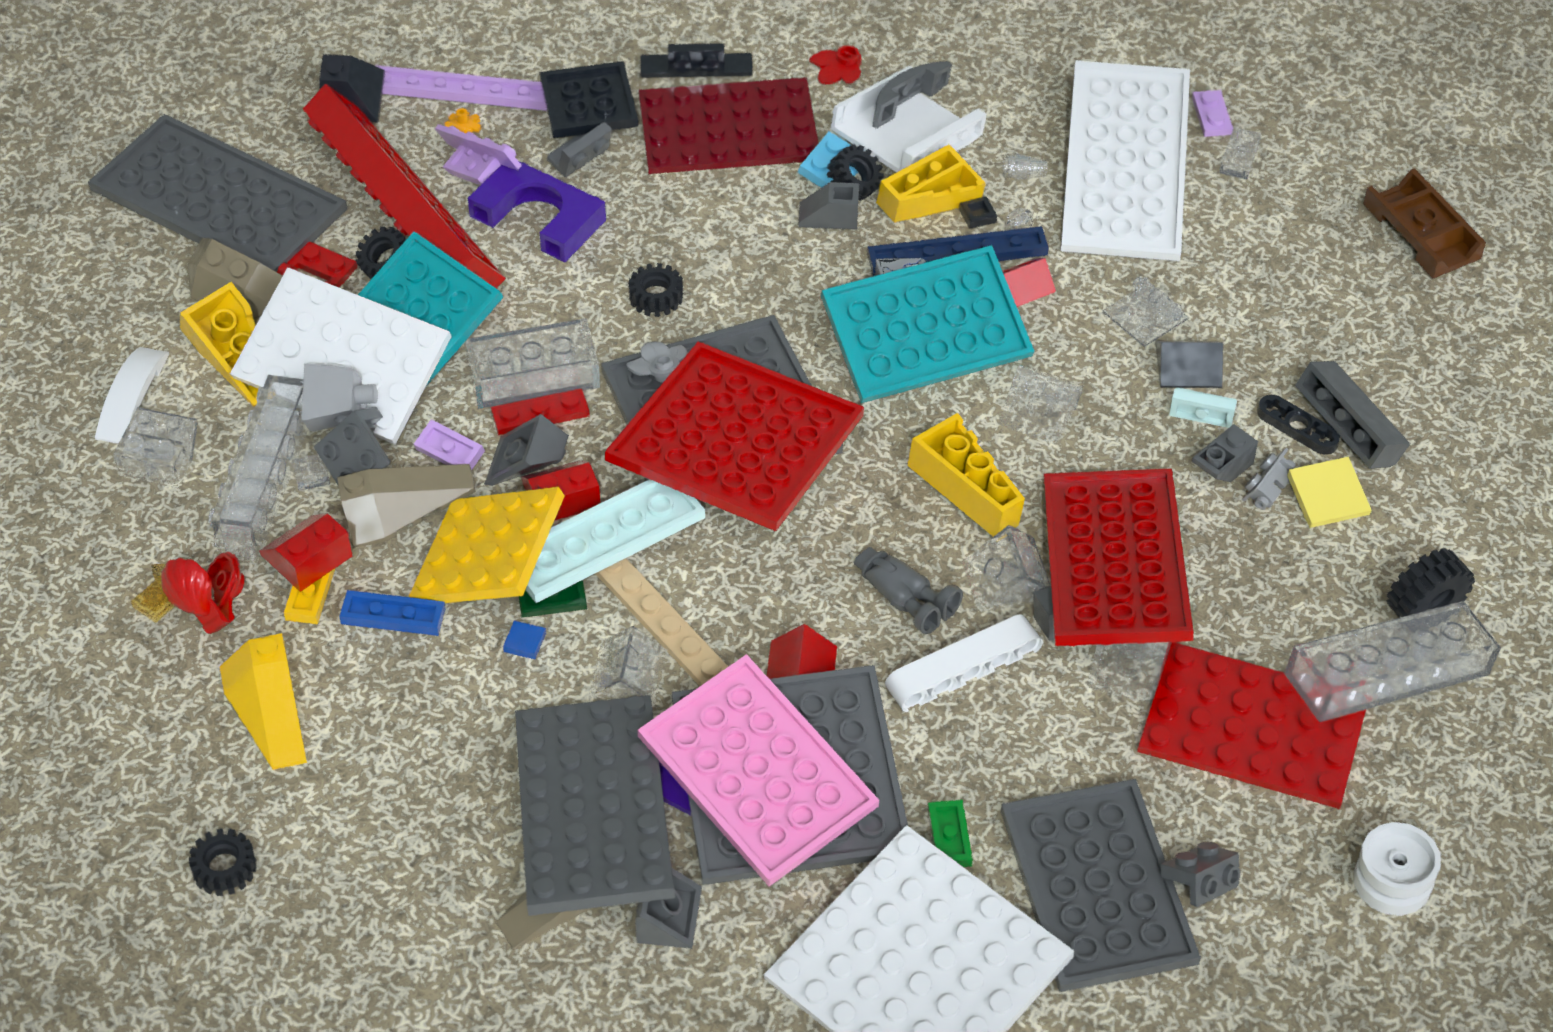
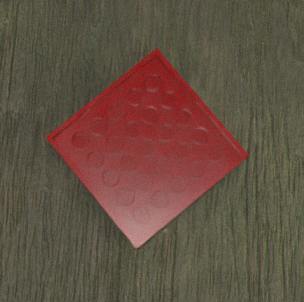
M698 341L606 449L605 461L773 531H777L862 419L864 407Z

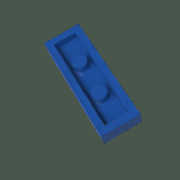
M347 590L339 617L343 625L439 636L446 608L444 601Z

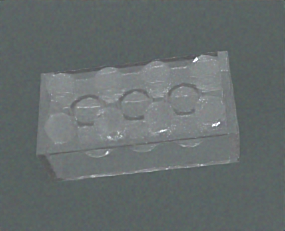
M587 318L473 337L465 341L467 364L478 409L580 388L583 391L600 388L599 361Z

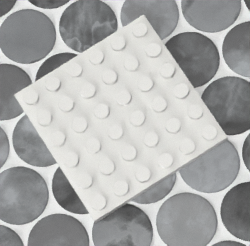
M906 825L764 974V979L830 1032H1007L1074 957V950Z

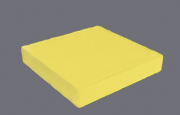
M1349 457L1289 469L1288 479L1310 528L1370 515L1371 507Z

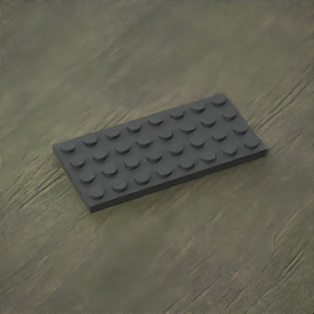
M163 114L88 181L91 191L198 244L202 237L213 239L262 263L277 272L282 263H287L309 241L313 243L347 210L346 200L166 114Z
M651 695L515 711L528 916L675 898L659 760L640 740L637 731L654 719Z

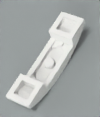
M139 347L131 353L118 371L108 392L98 422L95 440L126 444L136 424L135 414L154 375L159 376L169 352Z

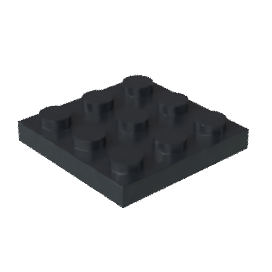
M624 61L539 72L553 138L587 134L603 122L608 124L612 130L639 127Z

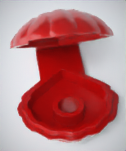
M229 551L219 554L209 565L207 572L192 559L177 558L175 560L171 559L166 563L165 568L161 572V585L164 594L172 605L184 612L194 614L203 625L204 631L208 634L218 632L234 620L232 601L241 593L245 581L243 573L240 572L239 560L235 554ZM212 588L214 590V600L212 599Z

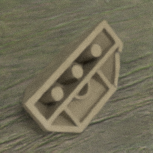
M203 237L187 263L191 298L200 301L232 282L249 303L253 319L261 317L264 308L269 303L283 277L262 263L213 239Z

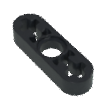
M1266 395L1260 399L1257 413L1264 422L1319 454L1328 455L1337 450L1340 435L1332 426L1278 395ZM1273 407L1278 408V410H1275V409L1272 410V411H1268V410H1267V408H1269V409H1271V408H1273ZM1294 421L1302 422L1306 425V428L1301 430L1295 429L1290 423ZM1326 437L1330 439V441L1326 440L1324 443L1319 441V439L1323 440Z

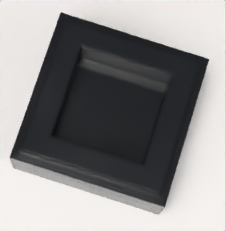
M987 196L959 203V211L969 229L997 223V214Z

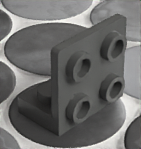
M377 407L353 411L314 446L337 485V477L367 469H383L390 465V459L372 433L375 430L374 425L383 418Z

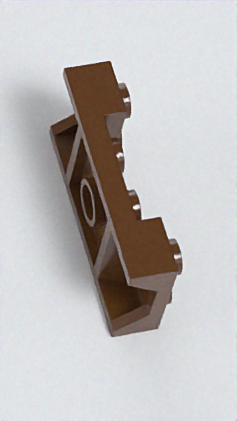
M1415 168L1407 173L1398 186L1379 193L1372 185L1367 187L1363 205L1379 222L1388 220L1417 251L1415 260L1433 279L1482 258L1486 242Z

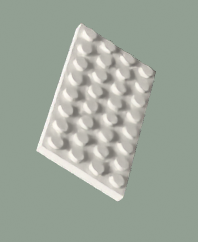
M1075 61L1061 241L1062 252L1180 261L1190 69Z

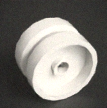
M1397 822L1379 825L1369 832L1365 838L1354 869V885L1359 896L1371 908L1384 914L1402 916L1416 912L1427 903L1441 867L1440 851L1435 841L1423 830L1415 826Z

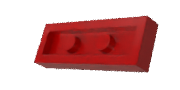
M582 388L491 407L498 436L510 432L540 414L553 424L590 417Z

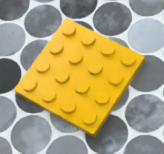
M559 487L456 499L449 505L408 597L453 603L523 596L565 495Z

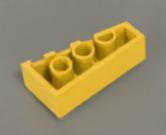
M956 413L912 438L907 466L990 535L998 539L1019 526L1025 498L1005 472L999 471L993 464L994 458L988 451L984 452L977 443V436L972 430L967 431L963 426L962 417L959 413Z

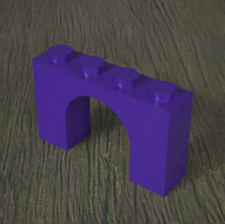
M520 162L522 166L519 170L500 165L468 197L469 216L494 228L513 208L522 203L532 201L549 203L558 208L560 212L540 231L541 251L565 263L606 221L605 201L597 196H592L524 162Z

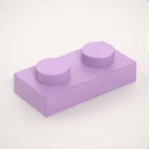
M1221 90L1193 92L1192 100L1204 137L1232 135L1233 127Z
M432 419L414 443L416 450L445 465L470 464L471 470L485 452L482 445Z

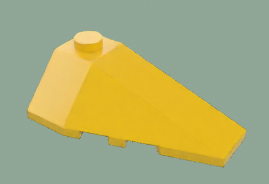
M230 282L180 313V329L196 350L255 407L273 396V394L236 380L230 375L256 327L249 303L234 284Z
M280 633L250 639L220 666L224 695L251 734L272 770L307 763L283 635Z

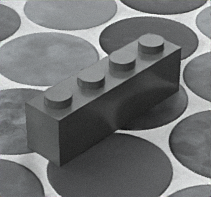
M1335 361L1309 363L1295 384L1299 391L1369 469L1389 468L1396 465L1409 447L1410 442Z

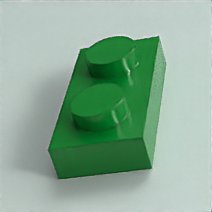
M963 799L928 802L927 812L933 845L962 867H972L973 856Z

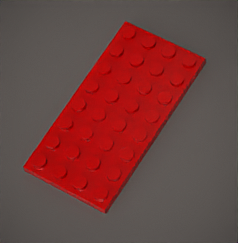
M1172 468L1045 473L1044 492L1055 646L1193 641L1194 630Z

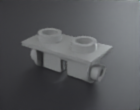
M1285 448L1278 455L1271 453L1262 462L1260 468L1263 469V472L1260 475L1256 473L1247 482L1245 488L1248 492L1243 497V501L1250 497L1255 501V506L1261 510H1265L1266 507L1270 508L1282 492L1279 488H1285L1289 482L1287 476L1289 469L1296 468V464L1292 460L1284 458V455L1289 450L1288 448Z

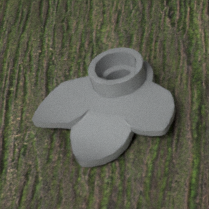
M648 342L641 347L642 357L630 361L626 365L627 369L636 375L652 374L656 381L664 382L688 352L682 345L668 348L662 342Z

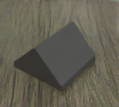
M672 868L675 898L638 903L635 916L637 943L692 949L702 886Z

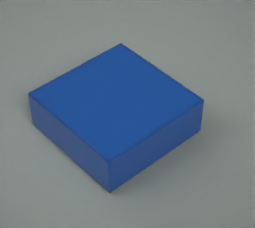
M514 621L503 645V651L536 659L546 635V628Z

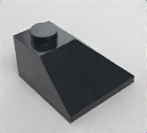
M323 54L319 77L320 89L325 84L329 85L358 106L372 123H378L385 70L351 55Z

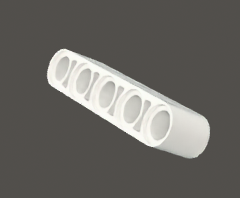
M1015 615L898 668L887 677L885 686L904 712H908L907 708L918 703L921 706L938 698L937 695L946 690L949 692L966 685V681L977 677L979 679L994 672V668L1005 664L1007 666L1023 659L1022 655L1031 651L1036 653L1042 647L1043 640L1025 616Z

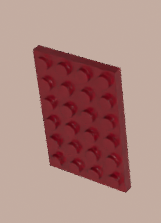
M807 77L638 90L648 174L802 163L819 144Z

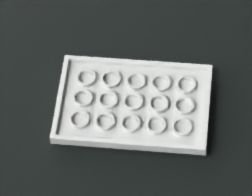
M287 268L230 375L236 380L302 406L304 364L352 368L361 378L362 385L375 384L377 386V403L361 404V409L377 407L383 416L374 425L375 430L372 433L375 437L396 444L452 336L447 330Z

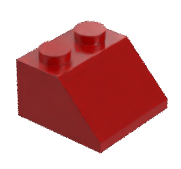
M579 460L520 476L526 491L553 487L560 488L565 496L555 520L580 514L601 503L599 483L590 462Z
M328 513L311 515L259 550L260 555L299 592L353 557L348 531Z

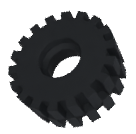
M1441 548L1440 551L1436 549L1431 551L1429 556L1424 554L1419 557V562L1416 564L1412 562L1406 572L1400 573L1398 576L1399 580L1391 585L1392 591L1387 593L1388 600L1386 601L1412 631H1416L1418 628L1422 630L1427 625L1434 624L1439 619L1448 617L1447 614L1452 611L1454 613L1459 608L1457 605L1460 602H1464L1467 599L1466 594L1470 593L1473 589L1472 584L1475 583L1474 574L1451 549Z

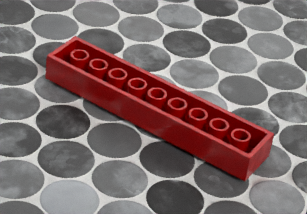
M325 84L302 108L310 117L307 121L309 125L317 132L324 134L321 139L333 150L337 149L336 157L346 166L350 165L352 167L349 171L351 175L360 183L367 185L364 190L374 200H380L379 208L388 217L396 219L393 224L405 236H410L413 232H416L497 289L506 279L504 275L362 110Z

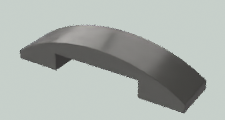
M940 61L919 65L891 79L878 96L872 126L877 129L893 120L897 106L920 92L929 97L938 93L948 85L952 63Z

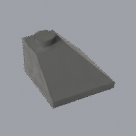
M542 414L502 435L484 484L493 486L559 463L566 453L565 446L569 435Z

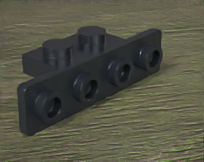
M724 43L668 44V54L640 56V73L642 78L752 76V53H725Z

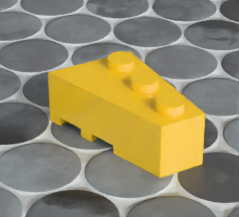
M948 144L882 180L876 203L895 223L957 209L961 202L981 198L986 183L957 151Z

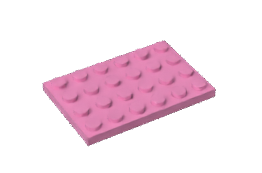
M747 654L637 730L640 740L769 887L879 807L880 800Z

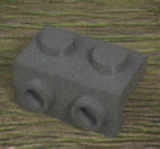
M603 122L587 134L576 135L549 153L547 160L566 178L608 149L612 128Z
M1201 842L1197 847L1187 852L1178 853L1174 858L1161 864L1162 878L1190 886V905L1196 907L1235 889L1239 885L1241 876L1239 853L1220 848L1214 842Z

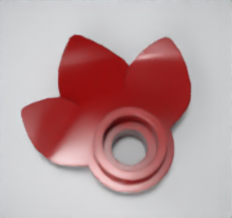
M844 45L838 48L837 51L826 49L809 58V62L821 68L818 74V82L821 84H834L841 80L852 84L861 76L859 66L862 62V56L854 46Z

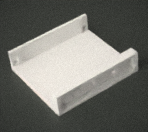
M908 66L835 105L832 112L831 130L852 144H856L857 147L859 145L864 146V152L870 149L872 157L877 156L878 161L893 171L899 172L948 144L956 151L971 144L983 134L987 114L980 109H976L959 118L919 93L897 106L893 120L877 129L872 126L881 90L895 76L913 68Z

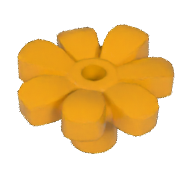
M465 108L457 109L456 114H450L448 117L449 121L445 122L446 127L454 126L463 133L479 132L481 130V124H478L480 122L479 115L473 114L470 116V113Z

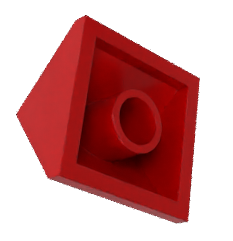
M803 624L771 640L766 676L769 679L833 671L836 665L837 646L806 624Z

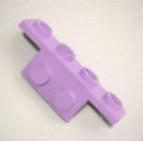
M438 124L435 128L447 144L457 149L443 166L453 176L481 185L500 165L519 170L522 166L515 158L516 152L506 144L498 145L489 138L481 139L471 132L463 133L454 126L448 128Z

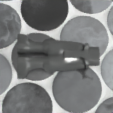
M868 547L854 560V565L862 570V576L893 607L900 611L909 612L914 617L916 629L923 634L932 633L940 626L941 619L947 621L955 614L961 604L963 591L958 586L948 585L940 592H937L930 588V582L925 576L919 574L903 561L890 554L888 555L883 550L877 552L872 547ZM915 598H917L920 601L922 600L923 602H925V604L922 605L921 603L916 601Z

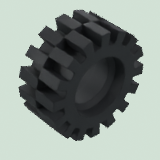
M852 144L849 147H845L830 160L831 163L827 167L830 171L827 173V177L833 178L830 182L859 183L858 200L862 201L880 187L881 180L884 178V173H880L883 167L882 164H876L879 160L877 156L874 158L870 156L872 153L870 149L864 152V146L859 145L856 148V144ZM849 166L855 168L858 171L862 181L854 177V175L850 171Z
M385 226L380 227V232L376 229L371 230L372 236L369 237L366 234L363 237L366 242L364 244L359 242L357 246L361 251H356L355 256L358 258L356 263L370 279L377 274L407 240L393 227L389 226V229ZM393 248L392 254L387 260L377 263L383 252Z
M652 263L646 264L647 269L641 266L637 268L638 273L633 272L628 282L629 300H631L632 307L636 306L637 312L641 313L644 310L646 316H650L651 312H655V317H660V312H664L666 316L670 314V308L676 311L678 304H682L683 279L682 276H679V272L676 269L672 271V266L667 265L664 269L662 268V263H657V267H652ZM653 286L666 288V291L657 294L649 293L645 290Z
M223 828L216 829V836H212L209 831L205 833L206 841L198 838L195 841L197 848L191 847L189 865L193 879L200 889L204 887L205 893L210 895L213 890H215L216 896H223V890H228L229 895L235 894L234 887L238 886L242 890L246 887L245 880L251 882L254 878L252 872H256L257 866L252 844L249 839L246 840L243 833L240 832L236 836L234 829H229L227 834H224ZM230 854L237 859L236 863L226 870L215 871L210 868L211 861L218 855Z

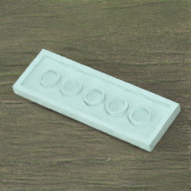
M649 479L552 527L527 584L526 591L537 603L704 519L705 509L696 498Z

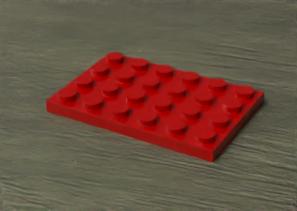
M1171 643L1137 752L1340 809L1370 696L1179 643Z

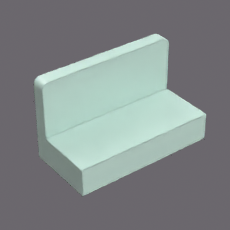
M1178 387L1174 389L1169 416L1229 428L1232 426L1237 400Z

